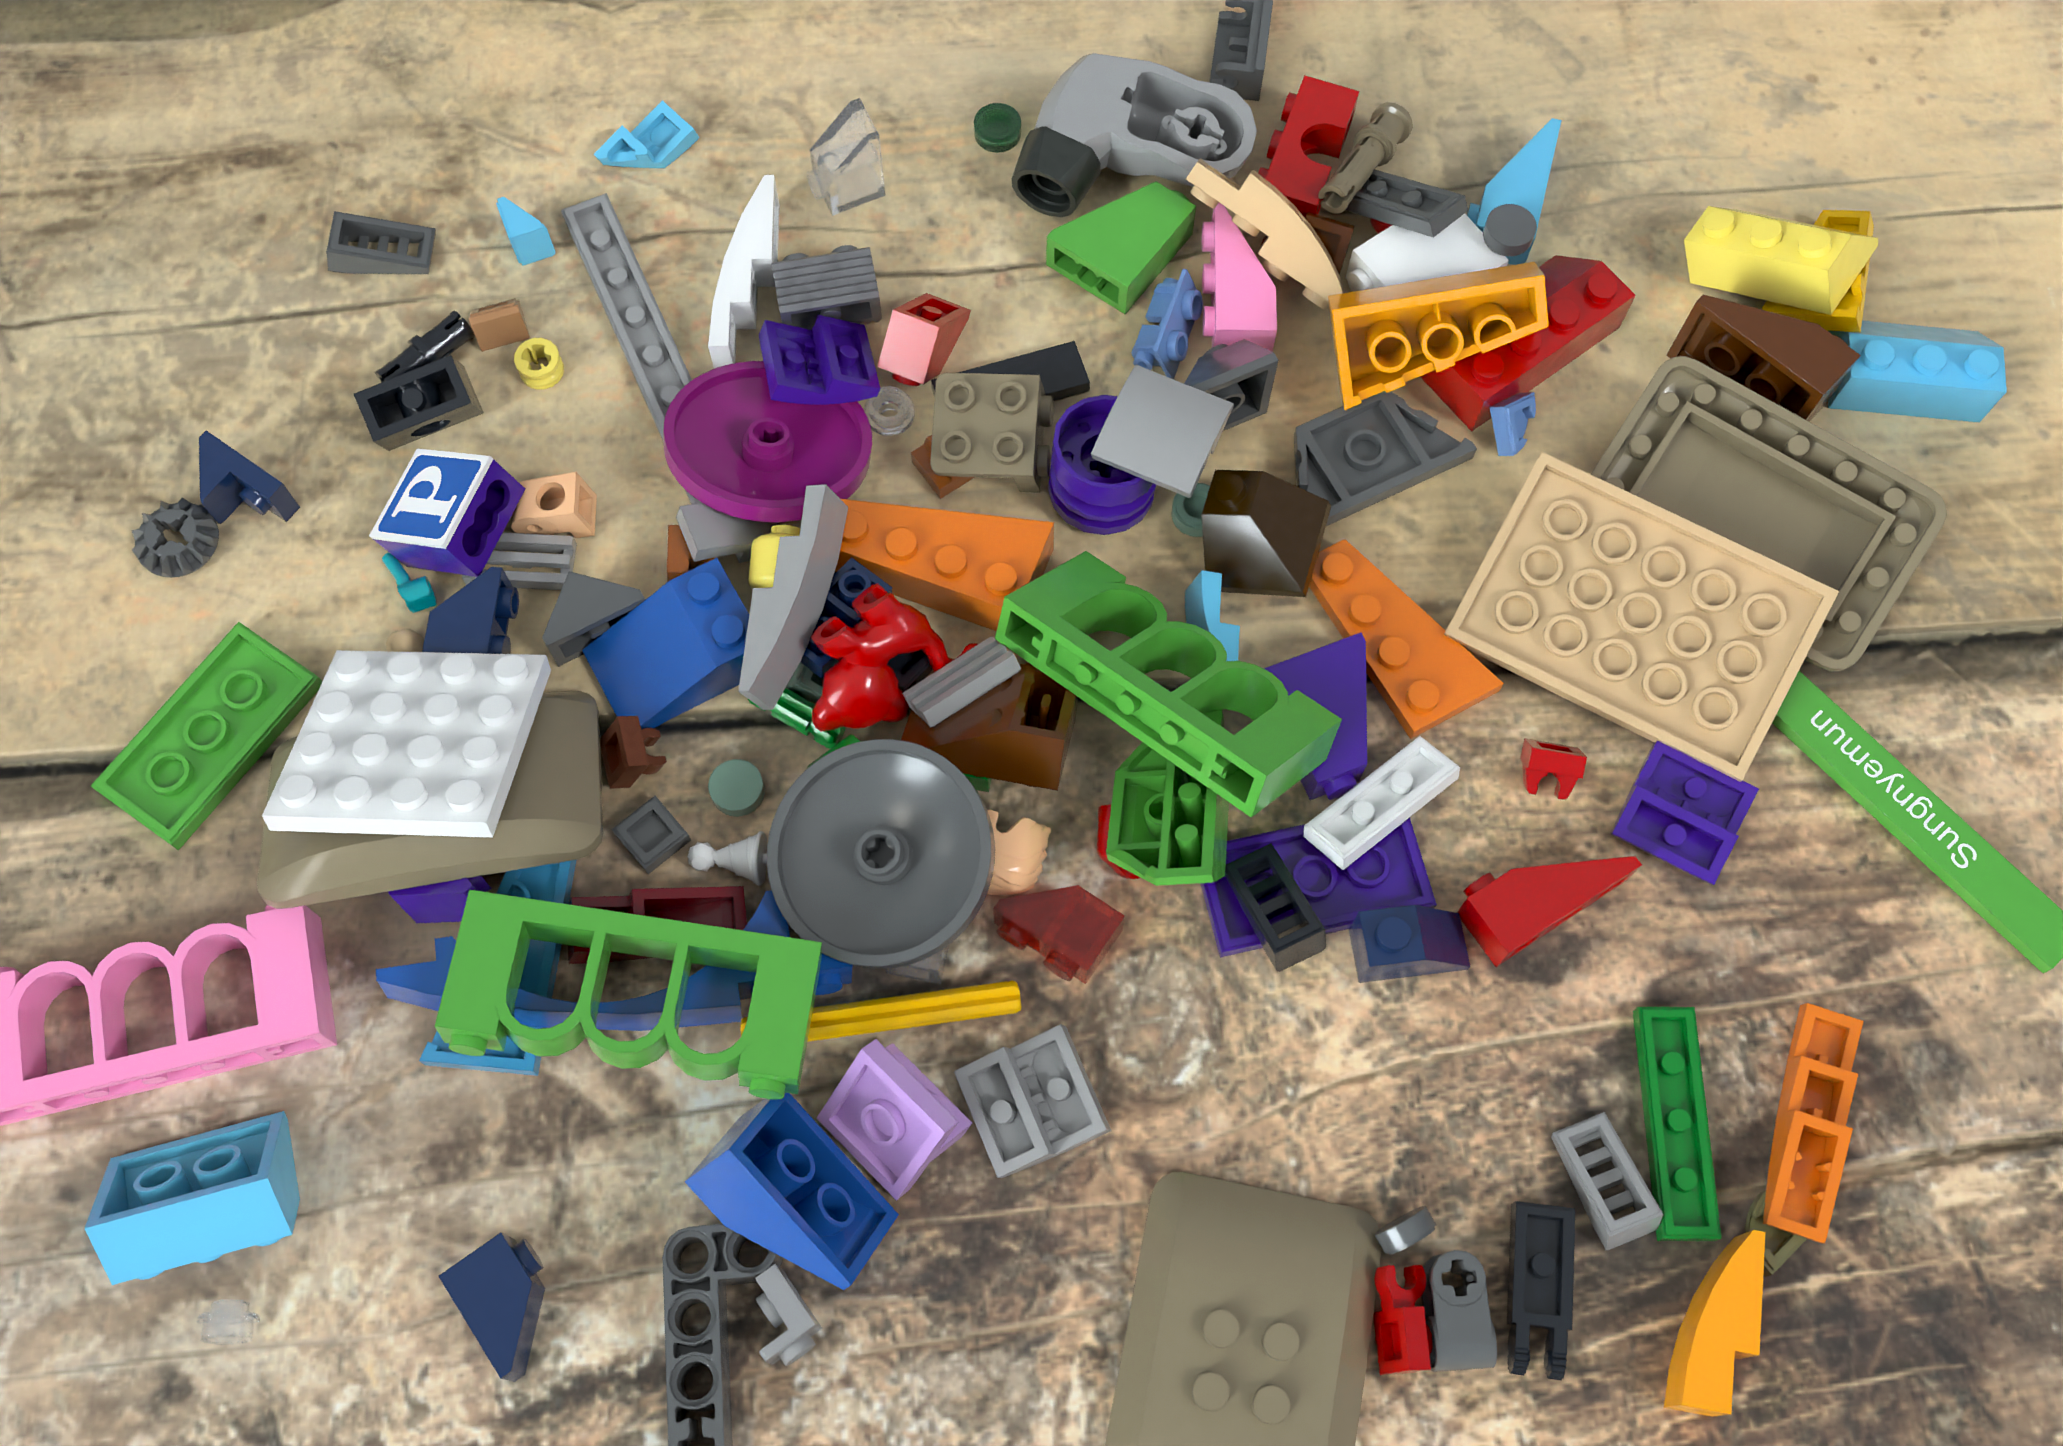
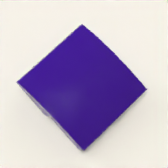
M818 315L812 330L764 320L758 336L771 400L796 404L828 405L861 401L878 396L881 388L865 325Z
M1657 740L1653 743L1633 783L1611 835L1714 885L1739 837L1736 833L1759 788L1743 780L1739 782Z

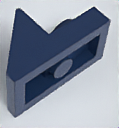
M207 430L199 437L200 501L218 524H222L243 501L259 514L265 515L270 510L285 522L300 508L285 485Z

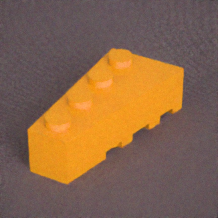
M1535 262L1328 296L1339 388L1344 410L1362 403L1361 400L1383 391L1388 393L1406 385L1405 382L1434 370L1437 373L1456 365V361L1480 351L1486 353L1549 327L1545 276Z

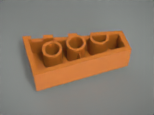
M841 499L848 506V512L835 571L837 572L852 557L892 587L893 595L997 631L1004 597L1044 574L1054 549V522Z

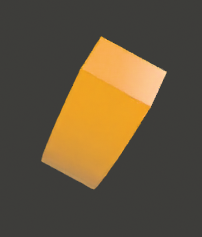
M1752 1230L1734 1237L1713 1262L1696 1290L1677 1335L1668 1370L1664 1408L1710 1417L1731 1414L1734 1358L1744 1359L1759 1356L1766 1232Z

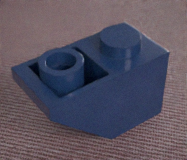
M490 567L430 611L422 652L511 654V642L509 636H507L509 619H515L518 614L519 593L518 589L512 586L502 567Z

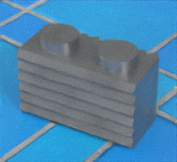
M844 245L835 248L829 254L809 257L803 253H795L786 256L780 262L771 263L782 324L812 330L818 315L858 324L862 322L869 324L871 321L879 322L882 319L880 297L870 247L858 249L852 245Z

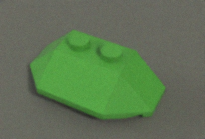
M1222 709L1204 714L1225 729ZM1142 742L1115 771L1106 849L1108 861L1156 886L1213 883L1225 876L1229 802Z

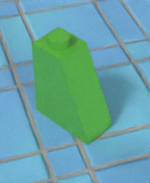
M1155 181L1053 229L1047 236L1046 265L1123 314H1126L1193 235L1196 205L1191 203L1181 192L1170 190Z

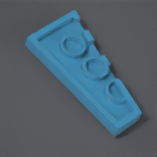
M577 859L506 871L496 894L569 904ZM530 940L519 988L527 992L552 998L562 944ZM528 1026V1027H531V1028H534V1029H543V1028H540V1027ZM438 1031L432 1043L427 1042L419 1060L426 1066L538 1076L541 1057L522 1051L508 1036L504 1051L486 1049L483 1056H470L450 1050L448 1048L449 1043H444Z

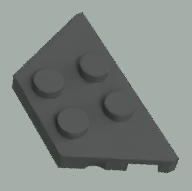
M1383 391L1361 400L1362 403L1347 410H1344V406H1341L1296 427L1294 433L1296 486L1329 501L1331 510L1326 524L1328 526L1473 459L1477 450L1476 446L1467 438H1464L1462 442L1457 441L1436 427L1438 420L1422 410L1412 409L1403 398L1395 393Z

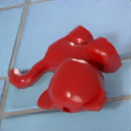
M878 583L864 590L852 603L855 612L862 621L850 627L834 616L821 624L811 636L814 643L823 653L835 659L842 658L824 673L822 696L816 701L812 711L813 724L820 732L835 730L840 727L853 729L867 728L881 720L898 722L906 718L909 705L902 694L903 691L898 688V679L893 669L887 665L888 661L898 654L915 652L922 649L927 655L934 672L955 660L948 657L943 640L931 628L926 615L911 605L899 602L892 593H888ZM969 643L959 656L963 655L964 653L974 648L978 644Z

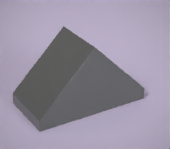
M569 571L542 637L557 666L559 667L584 655L582 650L645 600L641 591Z

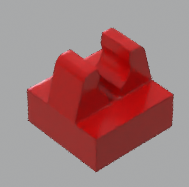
M1524 738L1520 759L1523 766V784L1529 794L1536 795L1539 781L1547 776L1549 772L1557 780L1554 795L1558 799L1566 800L1571 794L1578 778L1583 779L1587 756L1578 747Z

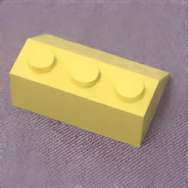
M1708 206L1684 239L1689 279L1692 284L1831 315L1878 247V238L1737 209Z

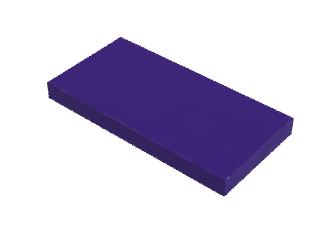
M1410 817L1344 870L1303 837L1305 824L1227 841L1226 864L1272 843L1325 928L1326 934L1349 929L1359 911L1408 905H1419L1429 908L1437 906ZM1271 869L1245 880V883L1248 887L1273 876ZM1224 876L1213 883H1200L1220 958L1263 948L1226 877ZM1279 889L1256 901L1260 905L1283 894V892ZM1291 909L1268 921L1272 925L1293 915L1294 912Z

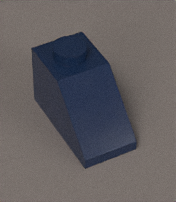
M1419 905L1359 911L1349 928L1359 983L1462 971L1470 968L1459 913Z
M502 1232L438 1277L500 1379L516 1382L525 1375L545 1292V1287L536 1273L544 1267L540 1258L526 1239L523 1238L517 1243L515 1239Z

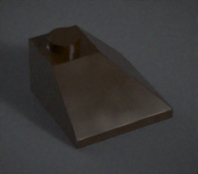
M1215 470L1201 514L1205 571L1222 574L1221 592L1306 597L1330 514L1331 504L1324 498L1264 471Z

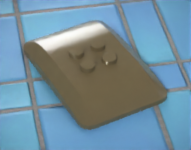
M1686 356L1673 357L1659 367L1591 473V475L1838 590L1839 593L1805 658L1806 661L1828 671H1843L1852 667L1861 658L1941 530L1947 516L1944 500L1933 489L1705 364Z
M582 691L543 693L493 838L270 831L264 822L257 881L258 892L268 906L276 909L293 908L459 880L466 877L471 878L560 863L588 856L597 849L603 837L600 718L595 699L590 694ZM298 736L285 741L274 752L267 803Z
M1172 1172L1163 1176L1155 1184L1150 1196L1105 1446H1355L1377 1290L1374 1276L1376 1268L1380 1266L1382 1249L1374 1235L1380 1230L1377 1221L1369 1213L1358 1208L1187 1172Z

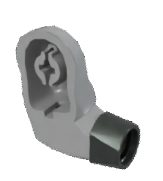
M1096 53L1085 55L1060 76L1043 101L1036 126L1026 136L1011 178L1012 188L1017 196L1034 210L1048 216L1066 217L1072 215L1100 175L1101 170L1105 167L1118 173L1133 176L1154 175L1194 187L1186 178L1201 158L1228 178H1232L1244 165L1253 149L1257 129L1252 110L1234 90L1220 84L1195 80L1157 63Z

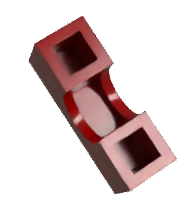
M1306 75L1303 77L1298 93L1289 92L1281 115V121L1286 122L1283 131L1274 130L1266 158L1272 159L1269 169L1260 167L1258 172L1259 175L1274 185L1293 203L1304 217L1308 212L1316 215L1319 214L1321 209L1320 203L1324 198L1319 199L1318 194L1321 188L1329 181L1332 169L1331 166L1309 159L1307 155L1324 154L1339 159L1353 121L1360 92Z

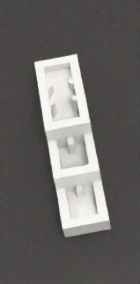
M764 175L740 217L724 256L713 299L708 349L714 369L735 363L737 329H756L758 287H775L771 263L778 262L780 203L774 175Z

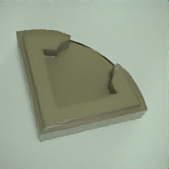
M1765 1190L1757 1195L1749 1208L1745 1233L1752 1230L1766 1232L1763 1275L1767 1277L1773 1275L1807 1239L1763 1224Z

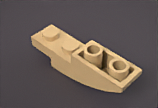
M1201 158L1197 161L1186 178L1187 181L1194 185L1190 191L1191 194L1211 208L1215 209L1220 202L1236 213L1232 218V222L1250 235L1256 237L1260 231L1268 235L1258 251V254L1265 258L1261 264L1265 270L1284 282L1291 276L1306 286L1302 294L1325 310L1329 306L1328 296L1345 293L1338 271L1319 236L1295 205L1274 185L1252 170L1243 185L1240 186Z

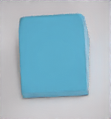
M501 197L497 199L496 205L517 260L519 263H522V266L555 255L554 246L543 223L507 198Z

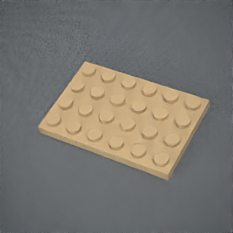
M1541 451L1444 635L1459 642L1468 651L1654 743L1658 740L1741 782L1839 591Z

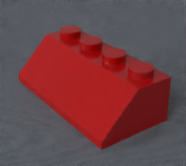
M1555 255L1539 266L1545 276L1549 327L1486 353L1480 351L1456 361V365L1437 373L1434 370L1420 376L1421 379L1471 432L1491 419V406L1519 393L1529 392L1620 328L1636 295L1602 261Z

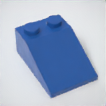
M715 558L668 581L582 651L616 716H638L641 730L655 728L740 684L749 613L718 558Z
M785 1093L783 1099H763L739 1117L685 1181L725 1227L842 1290L853 1284L899 1215L790 1093Z

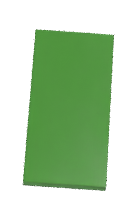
M238 622L92 783L91 787L179 851L319 691L322 680Z

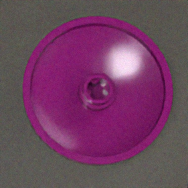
M748 361L712 369L686 384L676 394L667 409L664 419L663 446L667 464L675 479L689 494L703 504L719 512L741 519L758 522H789L802 520L806 486L826 484L840 499H848L862 484L869 469L872 431L868 417L858 401L841 404L809 405L771 400L764 362Z

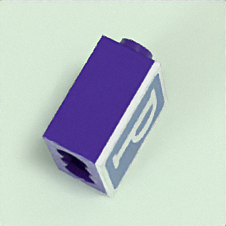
M416 449L369 537L406 567L478 577L488 562L525 488L491 456Z

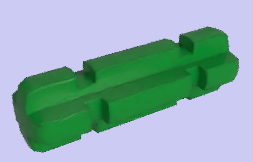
M785 688L774 709L770 710L772 711L771 715L806 736L812 733L814 736L813 740L826 748H832L838 744L846 728L840 727L835 730L820 732L815 728L812 721V711L815 704ZM749 700V702H750L751 704H753V705H755L756 707L760 708V707L757 706L755 703H753L752 701Z

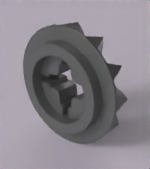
M183 497L178 503L173 504L160 501V508L152 514L142 513L143 523L139 529L132 530L135 539V547L132 549L133 553L144 568L161 577H181L200 569L214 554L219 540L218 525L202 504H192ZM165 529H171L176 532L180 530L188 544L185 546L180 542L167 541L163 531Z

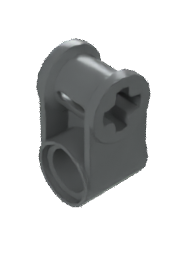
M1453 1250L1432 1256L1423 1265L1426 1274V1288L1421 1295L1426 1324L1432 1335L1431 1371L1494 1368L1497 1361V1342L1494 1325L1490 1317L1486 1275L1483 1265L1475 1256L1467 1251ZM1451 1271L1453 1274H1461L1462 1286L1453 1288L1450 1285H1443L1442 1273Z

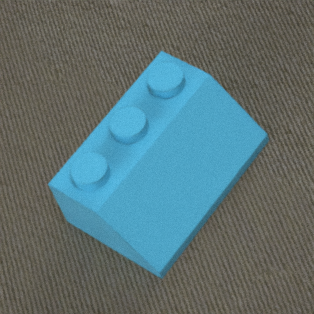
M1863 320L1861 333L1827 330L1832 335L1840 337L1851 349L1861 355L1829 398L1828 408L1980 423L2007 392L2004 347L1979 331Z
M278 1112L110 1158L84 1229L111 1284L115 1285L136 1278L140 1280L149 1279L165 1270L194 1262H210L229 1252L255 1245H271L283 1237L292 1235L300 1196L289 1123L285 1112Z

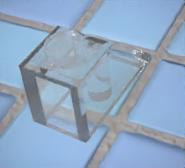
M857 98L848 103L809 149L812 170L806 172L809 186L816 200L824 198L832 216L886 195L880 137L861 99Z

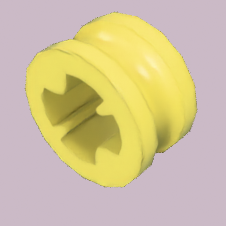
M544 338L529 339L523 342L514 354V363L520 377L530 388L547 389L553 387L561 380L564 374V364L558 349L550 340ZM538 358H547L549 364L546 367L541 363L542 369L532 370L530 366L532 361L538 364Z

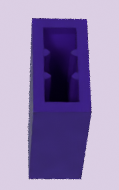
M1361 632L1264 668L1283 683L1288 696L1298 690L1342 719L1326 761L1300 780L1309 800L1326 795L1329 800L1342 797L1354 786L1358 785L1357 782L1360 781L1367 766L1366 641Z

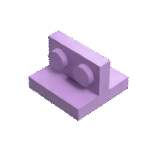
M877 1039L860 1050L816 1118L896 1201L912 1188L928 1164L963 1137L972 1124L893 1043L884 1047Z

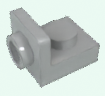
M774 1264L755 1278L764 1291L755 1299L775 1328L785 1323L788 1330L762 1348L759 1353L766 1363L773 1365L781 1359L784 1365L788 1366L800 1359L816 1345L811 1336L821 1330L822 1327L784 1270Z

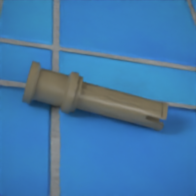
M1390 102L1380 104L1372 113L1370 124L1363 126L1356 133L1353 141L1354 149L1338 167L1331 179L1319 191L1318 198H1325L1320 204L1326 211L1335 214L1342 213L1371 176L1377 166L1387 164L1393 158L1396 152V144L1404 142L1411 134L1413 128L1412 118L1405 108Z

